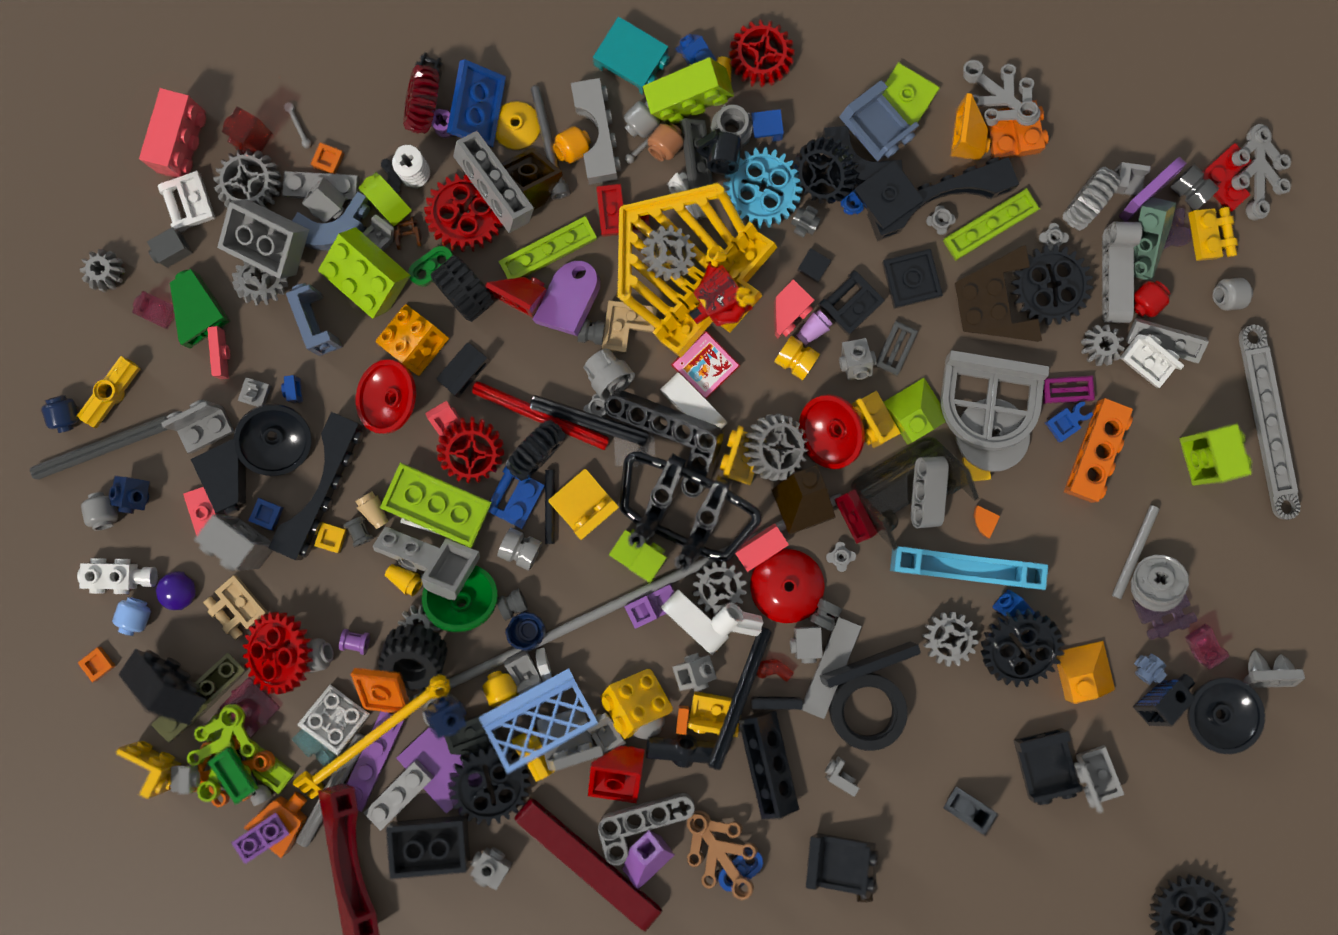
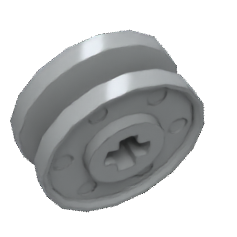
M1152 555L1144 558L1137 564L1131 579V592L1135 600L1144 608L1160 612L1174 609L1180 604L1189 586L1188 574L1184 566L1176 559L1166 555Z

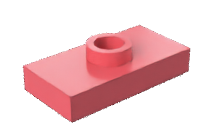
M217 326L208 327L211 374L218 379H229L228 359H230V349L226 345L225 330Z
M204 487L183 494L196 536L212 515H218V513H215Z

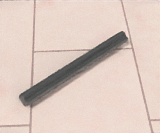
M167 416L159 417L32 466L30 468L31 476L33 479L39 480L166 431L168 429L163 428L161 423L168 420Z

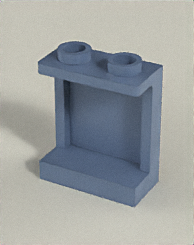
M882 80L851 102L839 116L877 162L884 156L890 158L899 150L898 145L901 143L907 145L916 136L914 131L919 127L917 122L909 126L882 95L888 88Z
M306 283L292 287V291L287 292L286 296L306 349L318 356H322L342 348L338 337L328 331L321 333L312 310L311 303L322 299V293Z

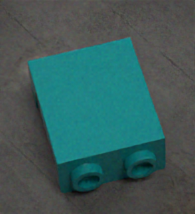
M619 16L593 56L595 67L603 70L605 67L638 87L639 93L643 95V86L657 80L656 74L659 69L664 70L670 60L667 45Z

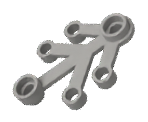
M970 60L963 67L964 79L969 83L977 82L994 95H973L978 108L1008 106L1012 109L997 111L991 108L986 110L984 113L986 125L994 126L998 121L1016 120L1021 125L1030 126L1039 120L1040 109L1036 103L1032 102L1033 79L1026 77L1020 80L1019 92L1022 94L1021 103L1014 97V78L1016 76L1014 65L1006 64L1001 68V78L1004 80L1003 89L983 74V64L980 61ZM988 116H995V118L990 119Z
M1263 124L1253 126L1247 133V143L1232 155L1233 163L1236 166H1241L1249 162L1250 153L1255 150V159L1239 175L1234 176L1232 179L1233 188L1235 190H1242L1249 186L1250 178L1254 175V201L1249 202L1246 206L1248 218L1254 221L1265 218L1270 212V205L1265 201V177L1273 186V191L1277 195L1288 193L1291 189L1289 180L1280 179L1265 159L1266 152L1273 161V166L1277 171L1287 169L1291 165L1290 157L1286 154L1280 155L1271 143V132Z

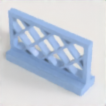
M569 668L478 717L508 774L598 724ZM570 688H573L577 695L574 705L561 702L563 692ZM579 700H580V702H581V704H582L583 707L577 706ZM545 702L555 704L552 717L538 714L541 704ZM559 705L572 709L569 722L555 719ZM576 710L587 713L590 719L589 722L582 726L572 723ZM523 714L533 716L529 730L516 726L519 716ZM536 718L550 721L546 735L533 731ZM553 723L567 726L564 736L560 738L550 736ZM501 726L510 729L506 742L496 740L492 731ZM571 727L576 728L575 730L569 732ZM514 730L527 733L524 747L510 744ZM531 735L545 738L541 749L535 751L527 748ZM548 740H552V741H553V742H551L550 744L547 745ZM499 745L505 746L503 752ZM508 748L522 751L519 761L509 766L505 758ZM526 752L531 753L530 755L524 757Z

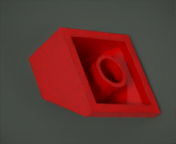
M519 277L491 281L485 285L493 297L534 318L547 292L546 288H544L545 283L534 277L531 280Z
M618 746L591 762L588 796L637 804L645 749L633 746Z

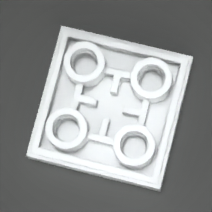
M329 685L297 725L338 756L370 714L335 687Z

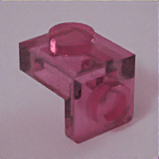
M1207 624L1202 625L1185 637L1194 658L1208 669L1214 668L1229 658L1228 652L1220 647L1212 628Z

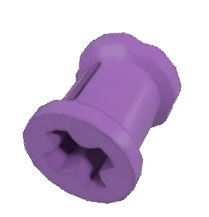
M442 109L435 111L432 126L440 137L448 138L452 136V134L447 133L450 112ZM444 121L447 125L443 126L440 122Z
M344 629L339 641V650L345 651V649L365 655L369 647L370 633L358 634Z

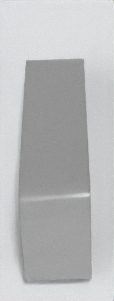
M1112 222L1104 229L1102 236V318L1104 322L1131 323L1133 319L1134 247L1140 243L1142 237V225L1140 222Z
M678 793L603 815L598 830L607 861L613 865H620L625 862L629 850L626 836L690 818L694 813L693 798L687 793ZM680 801H684L687 805L686 811L677 808ZM670 803L672 804L674 815H670V807L668 805ZM656 807H661L665 810L666 814L662 818H655L652 815V810ZM632 814H637L641 817L642 821L638 825H632L628 822L627 818ZM607 821H613L616 823L617 829L613 832H608L604 829L603 824ZM613 846H620L624 853L621 856H614L611 854L610 849Z

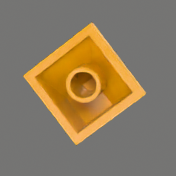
M967 93L956 111L951 156L980 160L989 151L990 138H987L988 128L973 95Z
M1104 641L1063 649L1064 655L1057 656L1061 662L1057 664L1066 701L1075 704L1100 698L1115 690Z

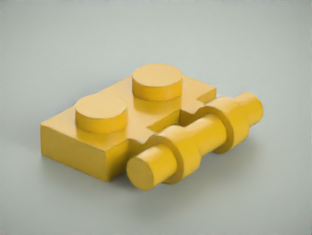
M1229 207L1219 209L1220 218H1217L1215 209L1194 210L1188 213L1196 261L1223 257L1222 249H1226L1227 257L1237 256L1236 246H1238V240L1234 238L1232 225L1235 223L1234 217L1230 215ZM1218 227H1222L1224 240H1220Z

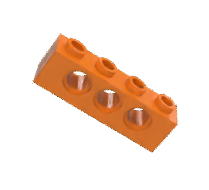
M1106 398L1097 401L1093 416L1090 419L1064 489L1065 493L1090 503L1099 502L1100 499L1104 498L1107 491V486L1105 485L1107 478L1113 474L1116 467L1114 459L1124 445V439H1122L1124 432L1130 428L1133 421L1131 416L1132 408ZM1107 422L1113 427L1111 435L1105 431V424ZM1098 445L1104 448L1105 454L1103 458L1096 454ZM1090 468L1096 472V479L1094 481H1091L1087 476Z

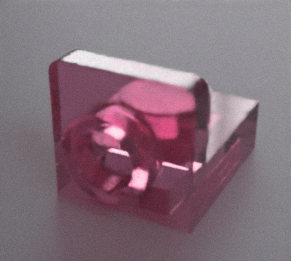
M142 291L141 295L137 296L133 303V314L168 329L174 316L172 304L145 291Z

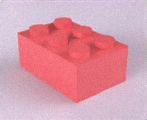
M160 88L139 160L157 173L177 178L189 174L192 169L191 159L193 152L197 150L199 145L198 135L200 129L205 125L206 111L189 95Z

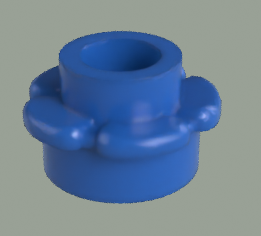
M854 191L840 201L841 207L844 208L843 211L848 215L859 214L864 209L862 202Z

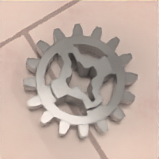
M670 225L666 231L663 226H660L657 232L653 230L649 234L650 238H646L643 241L647 247H644L641 253L646 254L647 257L642 262L650 264L647 269L648 272L653 269L656 271L655 278L664 275V281H668L672 275V278L677 280L680 278V274L682 276L688 273L687 268H691L694 265L690 259L696 257V253L691 252L690 249L695 244H688L687 240L690 238V235L688 234L683 237L681 235V228L674 232L673 225ZM668 250L672 253L670 256L666 255Z
M243 261L244 266L236 265L237 273H232L234 280L232 283L238 297H244L246 303L254 300L256 306L259 305L260 301H264L266 305H269L268 299L271 298L277 301V294L284 295V287H288V277L279 279Z
M712 561V568L709 569L704 565L705 572L703 574L696 573L700 580L693 582V585L698 587V590H695L693 595L701 597L697 601L698 605L706 604L704 611L707 612L710 608H713V613L716 615L728 603H743L740 595H745L747 591L741 589V586L747 583L745 580H739L742 576L741 571L734 573L735 565L732 564L727 568L725 561H722L721 566H717L716 562ZM714 572H724L719 577L713 578L709 576ZM732 577L736 583V592L730 589L729 583ZM721 582H724L723 586L729 594L722 591L716 594V589L712 583L720 585ZM703 584L709 587L710 594L708 598L703 593ZM727 598L730 600L724 604H716L720 599Z
M942 612L940 613V620L932 617L931 619L934 624L925 625L929 633L922 634V637L928 639V642L923 644V647L931 648L928 656L933 657L936 655L935 662L939 664L944 659L945 666L949 667L952 661L955 665L960 666L961 658L968 662L969 657L967 654H975L976 652L971 648L972 644H978L979 642L973 639V636L978 632L970 630L973 622H964V615H960L956 619V612H950L949 617H947L946 613ZM951 622L957 623L963 630H955ZM940 627L941 631L938 634V636L935 637V633L937 629ZM949 634L958 636L952 640V645L947 642H942L945 641V639L949 638ZM963 641H966L964 648L960 650ZM937 648H946L949 656L942 654Z

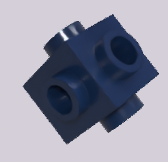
M115 476L113 486L109 491L110 504L118 506V512L134 514L135 509L145 511V505L149 501L148 489L150 481Z
M451 696L440 697L432 705L423 709L430 729L438 739L446 735H454L460 731V728L466 726L464 716L467 715L461 701L456 702Z

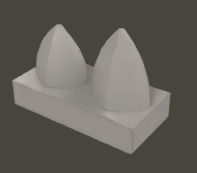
M1254 650L1249 658V674L1244 678V682L1252 688L1295 687L1305 679L1303 669H1295L1291 661L1282 654L1276 658L1273 670H1271L1264 657Z

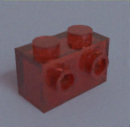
M238 106L232 115L226 118L222 133L229 138L227 142L234 146L235 150L239 149L243 154H245L246 150H249L252 154L257 150L262 152L273 134L259 118Z

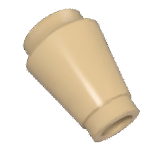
M373 491L355 501L358 505L357 509L375 529L389 522L384 510L380 508L381 502L378 495L375 496Z

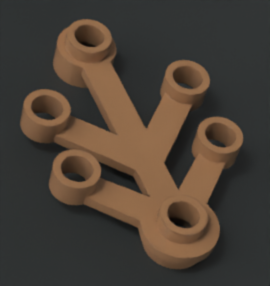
M694 811L693 815L687 819V827L693 834L691 850L687 856L688 864L692 867L702 864L704 857L700 850L702 839H704L708 845L705 874L701 879L703 886L710 889L718 883V876L716 874L718 859L733 881V895L740 900L747 899L754 891L753 882L741 875L727 853L740 855L744 859L750 860L757 855L756 845L753 843L741 845L717 840L712 831L727 833L729 837L736 838L743 831L742 825L737 821L729 824L713 821L705 811ZM698 818L703 820V827L697 825L696 821ZM732 825L738 828L737 834L731 832L730 828ZM746 847L752 848L753 854L751 856L746 854ZM693 854H696L698 856V863L693 862ZM707 876H711L713 878V884L707 883ZM741 883L747 884L748 891L745 892L741 889Z

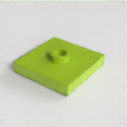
M898 62L885 83L888 88L882 95L906 123L911 126L915 122H919L940 87Z

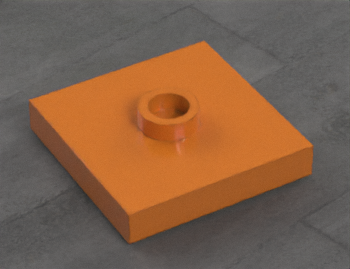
M354 668L351 672V677L363 709L396 713L410 703L400 673Z

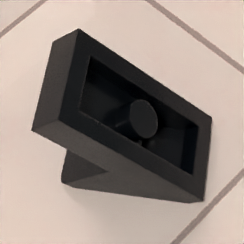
M955 787L943 807L984 836H987L999 816L989 806L958 787Z

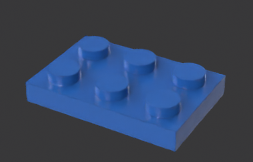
M466 59L461 60L458 67L447 133L463 138L478 131L490 148L493 147L506 76Z

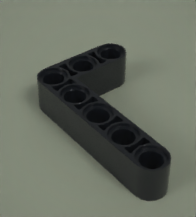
M618 391L605 400L604 409L609 416L691 447L686 467L711 479L724 436L718 426L626 391ZM615 399L621 402L622 409L616 406ZM638 408L644 411V417L638 414ZM660 416L667 420V426L660 422ZM682 425H686L690 429V435L683 431ZM705 434L711 435L713 443H709L706 440ZM698 456L705 459L706 466L700 464ZM684 477L681 482L682 492L691 498L699 496L707 489L699 485V488L694 487L692 481Z

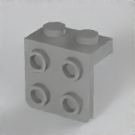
M1105 745L1076 754L1078 762L1074 763L1081 784L1087 783L1088 785L1083 787L1089 805L1091 808L1096 807L1098 813L1103 812L1100 802L1124 795Z

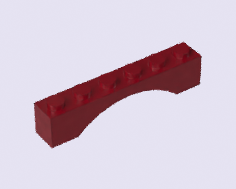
M341 783L318 790L343 935H380L376 911L366 890L358 859L356 844L358 808L354 786Z

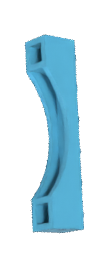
M893 546L890 571L1046 590L1048 565Z

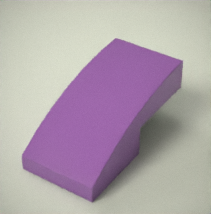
M672 584L624 606L635 629L667 614L661 606L675 592Z

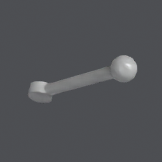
M286 103L284 109L290 114L301 136L302 146L310 148L311 141L306 138L294 113L295 107L292 103Z
M648 139L632 154L625 156L627 163L634 162V157L648 145Z

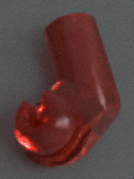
M778 659L761 661L756 675L764 679L766 676L777 674L787 682L794 672Z

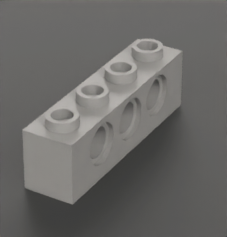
M475 131L457 140L453 157L508 233L528 224L534 210L533 206L479 132Z

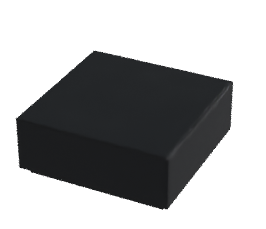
M810 248L797 271L818 283L831 260Z

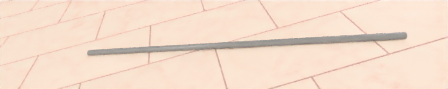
M840 493L830 497L832 507L837 505L834 499L840 497ZM783 520L775 523L780 532L786 529ZM764 528V529H762V530H760V531H758V532L752 534V535L749 537V539H751L752 537L756 536L757 534H759L760 532H762V531L765 530L766 528ZM728 546L720 549L719 551L724 552L728 548ZM703 557L693 562L686 571H681L682 568L554 628L545 633L542 642L536 648L703 569L704 565L708 567L712 565V561L718 562V560ZM512 648L449 678L450 689L504 664V661L524 650ZM424 691L410 697L409 701L411 702Z

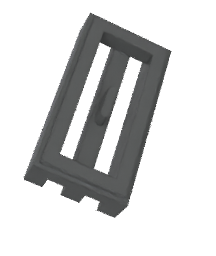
M895 321L875 367L882 368L884 371L898 376L918 331ZM897 329H901L887 363H882ZM906 332L910 333L908 341L896 367L893 368L891 365Z

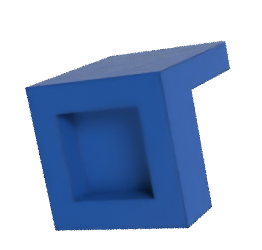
M781 109L751 113L755 138L772 136V142L782 141L784 131Z

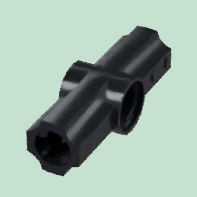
M680 734L676 739L648 737L646 759L671 760L678 767L688 768L692 766L693 762L708 763L716 742L697 741L691 734Z

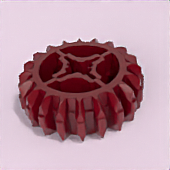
M416 65L409 79L403 124L406 130H410L413 133L426 134L430 130L433 121L440 79L437 69L431 68V66Z

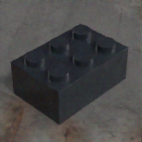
M135 649L118 674L147 712L190 725L206 701V698L200 692L201 688L190 680L191 676L180 668L181 664L178 661L169 657L166 660L162 659L158 654L150 650L143 652Z
M466 815L394 821L386 827L390 879L466 873L471 866Z

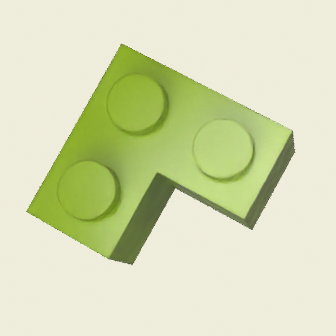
M632 529L630 533L625 530L609 553V556L650 583L667 558L663 555L666 550L653 542L650 546L644 543L641 548L636 549L637 543L632 547L628 542L629 536L635 530Z

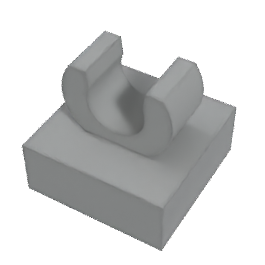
M245 377L238 401L257 407L265 405L271 385Z

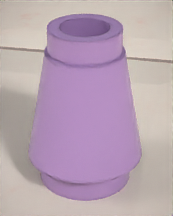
M818 310L816 313L813 312L796 336L806 346L829 331V327L833 323Z

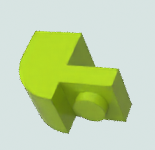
M377 172L367 177L363 184L358 187L393 227L412 211Z

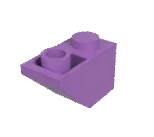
M648 831L630 848L623 871L635 888L639 889L675 854L660 835Z

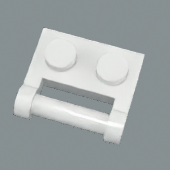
M198 171L158 185L159 192L164 196L172 220L171 228L173 227L183 232L190 227L216 219L204 182ZM176 189H178L187 216L184 219L181 218L173 194Z

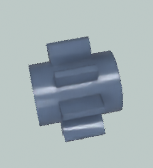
M1150 654L1148 657L1141 655L1134 662V665L1137 666V670L1134 673L1148 685L1153 681L1160 684L1167 676L1163 670L1166 664L1154 654Z

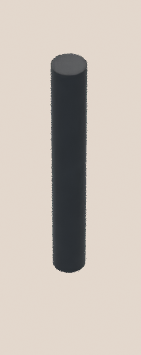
M545 470V544H555V509L549 503V499L555 494V470Z

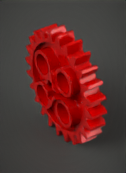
M455 174V181L445 177L446 185L438 182V191L430 190L433 198H426V203L429 206L424 207V211L427 214L425 221L427 224H430L428 226L429 232H435V240L442 238V246H446L450 242L453 251L457 245L461 247L462 252L465 251L466 246H469L473 252L475 244H478L483 249V241L486 240L492 243L491 234L498 236L499 230L496 227L502 228L503 224L466 174L464 179L461 180L458 174ZM459 194H465L467 196L463 200L455 198ZM480 206H484L488 209L485 212L476 211V209ZM445 213H451L453 214V217L450 219H444L442 218V215ZM467 225L474 227L470 232L462 230Z
M273 612L261 615V619L254 620V626H249L252 634L245 635L249 642L243 645L248 650L243 655V658H247L249 662L244 667L251 668L248 676H255L253 684H261L260 690H267L268 694H283L292 692L294 688L300 687V681L307 679L304 673L311 671L307 666V662H313V659L308 657V653L312 652L313 649L307 647L311 638L305 639L304 637L307 629L300 630L302 622H294L295 616H287L286 612Z

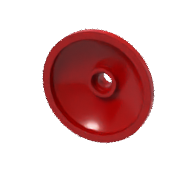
M386 359L372 364L361 377L356 391V410L359 419L370 431L379 434L393 433L408 421L416 400L415 381L409 369L398 361Z
M822 395L806 404L799 418V428L805 430L802 438L809 440L804 443V447L809 450L806 452L808 456L817 464L829 469H840L853 463L859 457L865 440L864 426L856 409L847 400L836 395Z
M782 549L754 568L750 581L751 596L756 607L766 617L779 623H796L811 616L817 610L820 598L823 599L825 590L824 577L818 564L807 554L793 549ZM786 582L793 584L791 591L785 590L784 585Z

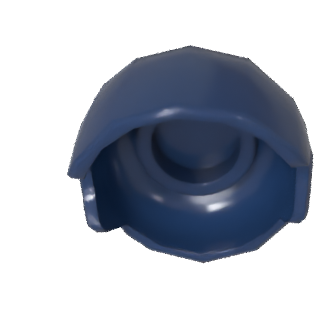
M523 612L512 617L505 633L508 642L514 648L527 651L540 645L545 636L546 629L542 619L536 614Z

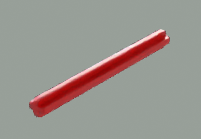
M476 381L472 388L473 394L537 422L544 423L545 421L552 420L562 428L565 434L597 448L605 450L609 444L610 439L581 425L530 408V403L484 383Z

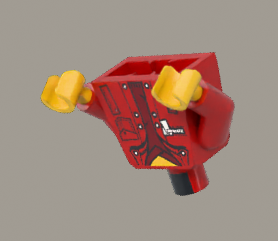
M712 246L707 251V258L710 262H708L705 274L698 288L694 290V295L700 302V305L691 310L689 314L696 324H699L708 316L716 326L738 323L744 313L753 309L751 304L755 302V297L749 295L752 291L750 288H739L724 266H720L719 262L726 260V254L721 252L719 247Z

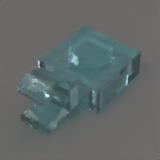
M303 729L292 738L307 757H311L315 753L316 758L323 766L329 764L335 758L334 754Z

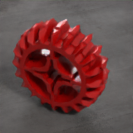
M762 19L759 20L758 26H755L751 21L749 22V29L742 26L740 29L741 34L735 33V41L730 42L732 50L729 51V58L733 59L730 62L731 67H737L735 69L736 76L743 74V82L747 81L748 78L751 79V86H754L756 81H760V87H764L765 81H768L772 86L774 85V78L781 81L783 74L789 73L790 68L788 66L793 65L794 60L791 58L795 53V50L791 48L793 41L786 40L789 35L787 31L780 33L781 25L772 28V21H769L767 26L763 25ZM761 38L759 42H749L753 39ZM769 40L778 46L780 53L777 52V49L770 46ZM765 45L764 56H761L760 62H758L759 51H762V48ZM742 54L747 55L746 57L754 62V68L744 60ZM776 63L772 68L761 70L764 65H774Z
M473 416L470 418V423H466L462 417L460 419L461 425H457L456 422L452 421V430L446 427L443 429L445 436H439L438 441L441 444L436 446V451L439 452L437 459L442 462L441 468L443 470L448 469L449 477L457 474L456 480L458 482L463 477H466L468 484L471 482V478L475 477L479 483L481 475L488 479L490 477L489 471L496 473V465L502 464L500 456L504 455V449L501 448L504 445L503 439H498L500 432L498 430L493 431L494 427L492 424L485 426L484 419H481L477 424ZM467 435L465 440L453 444L459 437ZM475 435L486 439L490 446H485V443L478 442L475 439ZM472 441V446L474 449L471 453V458L469 459V454L467 451L468 448H470V442ZM452 455L464 459L466 465L457 462ZM478 459H485L483 462L474 465Z

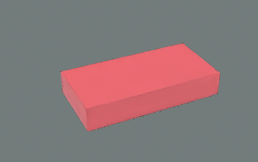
M774 523L746 541L736 552V556L748 572L789 544Z

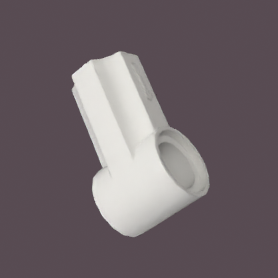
M728 603L712 618L711 625L722 636H727L731 631L758 636L762 632L763 620L760 615L743 612L736 604Z

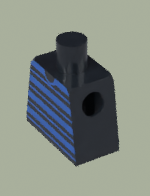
M1182 674L1177 680H1163L1139 700L1133 708L1149 726H1173L1195 701V697L1189 691L1195 685V682L1187 674Z

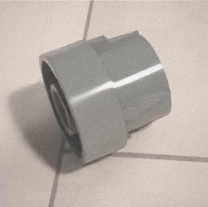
M724 104L712 119L711 132H728L725 130L727 125L733 124L737 126L738 131L733 134L741 139L742 149L748 144L752 135L751 115L738 105L726 106Z
M608 348L595 353L583 366L589 376L588 379L591 381L592 388L602 400H606L618 391L625 390L635 377V373L624 360H618Z

